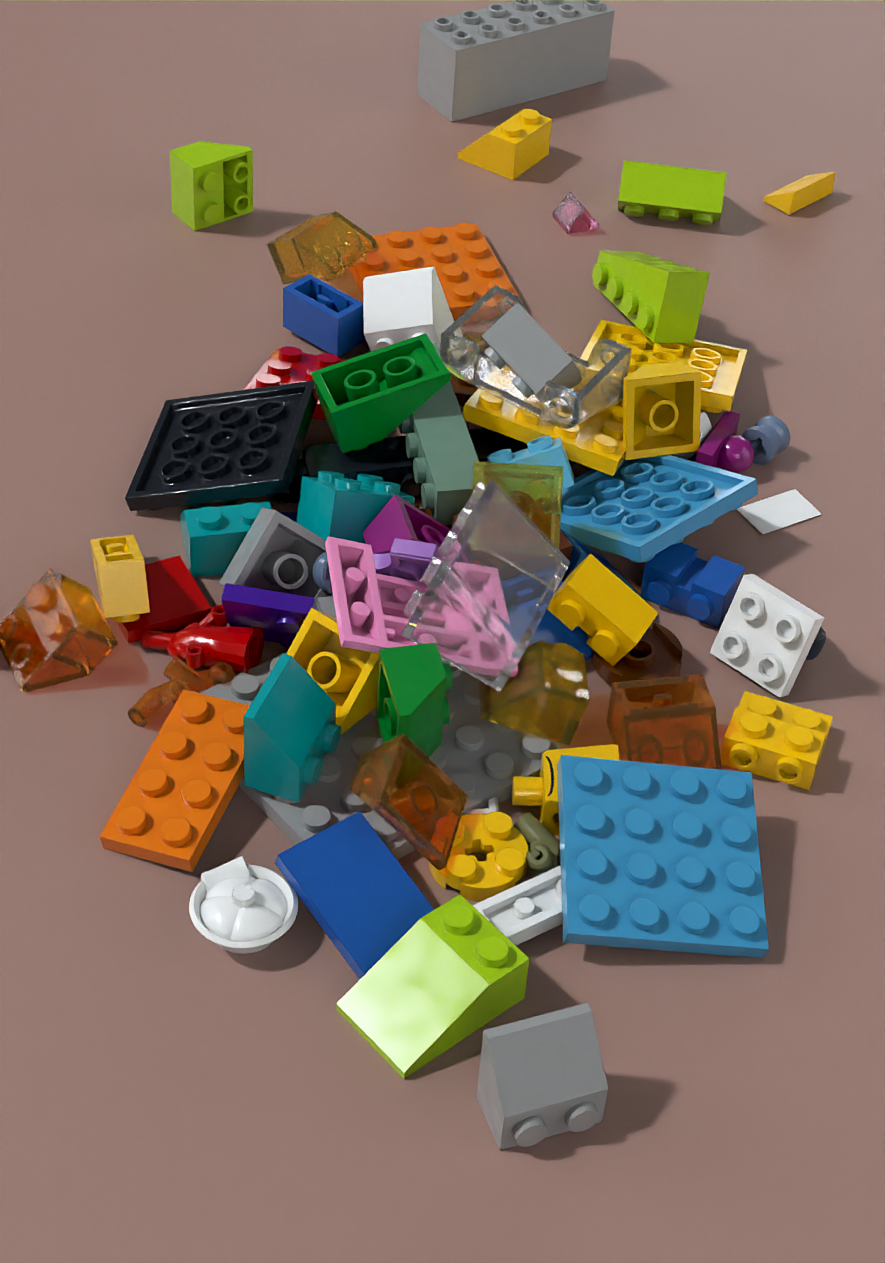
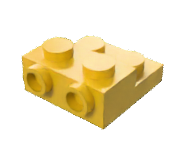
M744 691L739 706L735 707L724 735L719 764L810 790L830 731L833 716Z

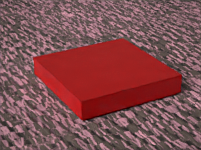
M179 555L145 564L150 613L140 614V619L117 622L127 642L132 643L142 640L145 630L171 632L185 628L194 622L199 623L211 612L212 608Z

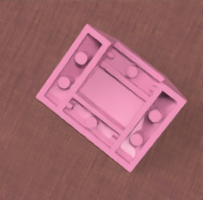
M328 536L325 546L341 647L379 653V649L436 643L442 662L449 661L450 666L511 677L516 676L518 666L495 569L454 562L441 586L376 573L371 545Z

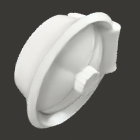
M243 856L202 873L201 881L195 887L189 901V914L196 929L220 948L238 954L254 953L268 947L274 940L289 930L298 913V898L289 882L282 875L269 868L247 864Z

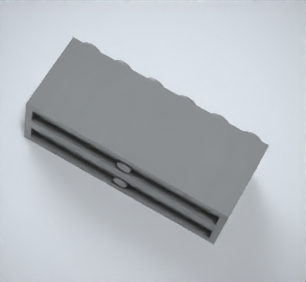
M514 0L502 4H489L486 8L478 10H464L458 15L436 17L433 21L421 23L417 95L449 121L455 122L607 80L615 10L603 3L602 0Z

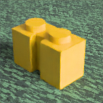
M591 553L567 576L545 605V608L571 631L577 626L583 629L590 636L586 644L612 666L638 644L658 614L652 606Z

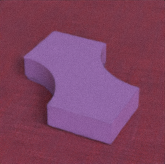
M395 538L389 553L373 554L377 574L418 582L443 581L450 566L438 545Z

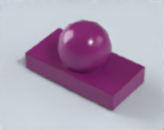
M726 411L722 414L697 451V463L721 468L722 470L737 474L744 472L752 465L754 447L749 440L743 436L736 435L740 417L739 413Z

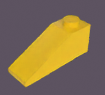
M134 535L90 539L104 618L113 617L114 622H131L140 619V614L150 613L144 558Z

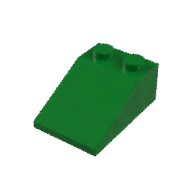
M426 333L311 372L322 413L342 454L352 450H362L372 443L383 440L451 380L448 368Z

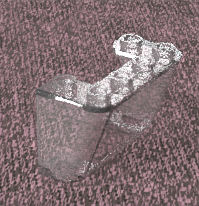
M493 286L441 333L440 357L451 374L557 427L564 429L573 428L623 400L624 378L628 376L632 349L609 339L600 340L593 346L589 362L565 351L573 359L582 378V381L577 386L568 389L548 380L544 386L542 403L534 395L528 399L524 397L511 382L516 376L508 367L505 366L499 370L484 354V351L489 347L483 340L482 335L517 302L526 310L523 301L518 296L499 286Z
M491 479L488 486L479 481L466 506H464L452 529L448 532L436 553L443 560L434 556L420 581L428 585L425 592L416 588L402 613L410 617L401 635L418 645L436 643L442 659L449 661L450 664L500 692L525 652L570 561L507 493Z

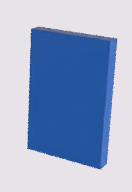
M360 811L278 854L275 861L276 866L359 980L420 918L434 910Z

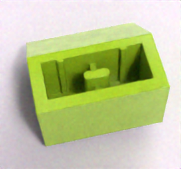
M198 141L170 150L172 213L192 230L197 231L253 212V149L248 146Z

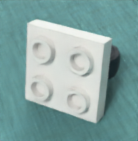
M744 575L710 653L779 698L788 696L804 661L816 658L824 646L826 633L821 627L824 617L756 575Z

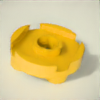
M505 813L466 814L455 818H444L437 823L435 835L430 842L429 868L435 881L445 890L447 883L452 888L460 890V894L465 899L483 901L514 887L517 881L522 877L524 878L528 865L526 853L529 852L524 836L513 826L511 817ZM475 852L484 853L487 855L486 861H478L475 856L469 854Z

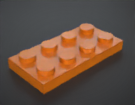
M183 689L100 834L99 838L103 848L193 872L244 776L243 716L250 705Z

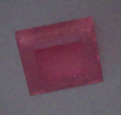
M571 192L566 195L552 214V217L567 234L593 230L599 226V223Z

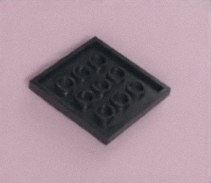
M306 381L166 400L125 496L130 511L146 509L153 511L163 507L195 506L205 502L235 501L240 498L263 495L271 497L280 493H287L318 401L314 382Z

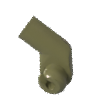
M530 812L523 814L515 822L514 827L522 833L529 845V852L526 853L527 868L529 872L538 876L557 867L560 842Z

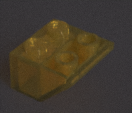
M337 211L306 219L267 243L282 283L288 284L308 274L318 279L324 276L325 281L336 279L346 273L344 269L346 266H354L367 260L366 254L376 248L378 244L375 238Z

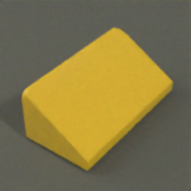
M827 172L807 175L764 196V201L790 215L831 194L836 173Z

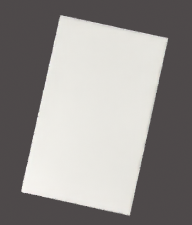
M796 489L737 509L762 535L822 515Z

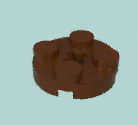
M653 623L652 629L648 628L638 644L614 666L608 663L595 650H593L592 664L596 673L605 682L616 687L618 694L626 698H638L642 693L659 691L678 681L681 670L682 645L670 630L662 625ZM630 653H632L633 655H635V656H637V657H645V658L632 657V656H630Z

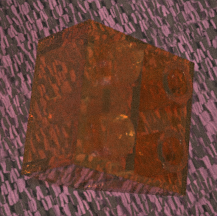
M50 568L37 583L31 586L24 598L0 622V648L19 689L26 693L89 676L118 645L89 587Z
M702 674L612 683L606 724L613 744L618 745L620 760L722 770L716 707Z

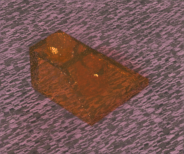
M404 734L362 754L349 790L438 870L445 868L468 795Z

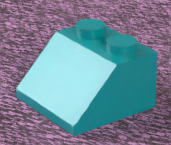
M249 502L241 505L184 510L180 515V526L192 577L224 574L262 508L271 509L270 502Z
M282 653L243 716L244 778L246 787L300 802L309 785L315 786L318 782L323 767V759L327 752L333 753L336 750L341 735V726L336 725V703L292 656Z

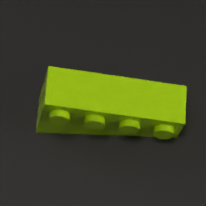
M600 250L598 261L593 267L592 279L593 285L653 343H694L710 272L694 270V267L677 265L676 262L661 260L660 257L639 251Z

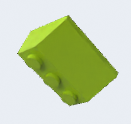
M624 160L618 210H624V214L634 217L644 216V213L658 214L659 219L666 221H677L678 217L691 218L695 224L711 225L713 221L719 222L721 217L727 173Z

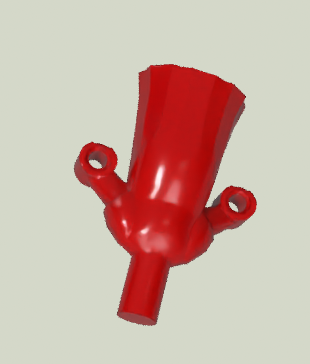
M220 604L212 607L211 612L199 623H191L176 633L145 630L142 635V646L144 648L167 650L169 655L177 662L186 660L187 666L190 668H198L202 665L208 668L225 669L247 674L249 669L259 665L262 658L264 634L260 627H227L228 620L223 605Z

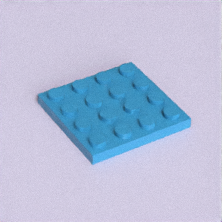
M662 455L631 460L624 459L614 476L592 469L575 478V485L568 487L569 492L553 499H545L542 496L535 501L559 529H563L582 543L598 548L602 552L614 553L629 558L632 562L642 563L653 559L655 554L667 547L682 542L686 536L696 530L711 525L715 519L723 514L740 508L742 503L758 495L757 479L671 455Z
M561 755L557 764L563 943L763 958L766 955L769 945L752 772Z

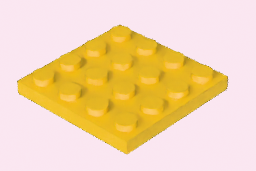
M601 320L576 367L586 386L598 389L611 386L620 388L623 392L624 378L641 366L680 361L702 372L701 409L706 412L720 413L723 410H731L745 364L747 350L694 339V343H653L637 327Z
M505 366L501 370L496 368L464 405L462 412L464 420L524 443L543 436H551L552 440L561 437L569 460L608 475L614 476L624 460L626 449L623 447V395L608 391L607 387L602 389L586 386L584 381H581L577 386L541 403L534 395L528 399L522 395L511 382L516 376Z

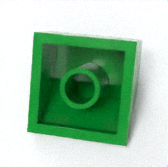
M436 643L379 649L376 720L395 785L406 784L441 745L443 724H449L450 721L449 704L445 692L446 690H451L453 686L452 670L449 661L442 662Z

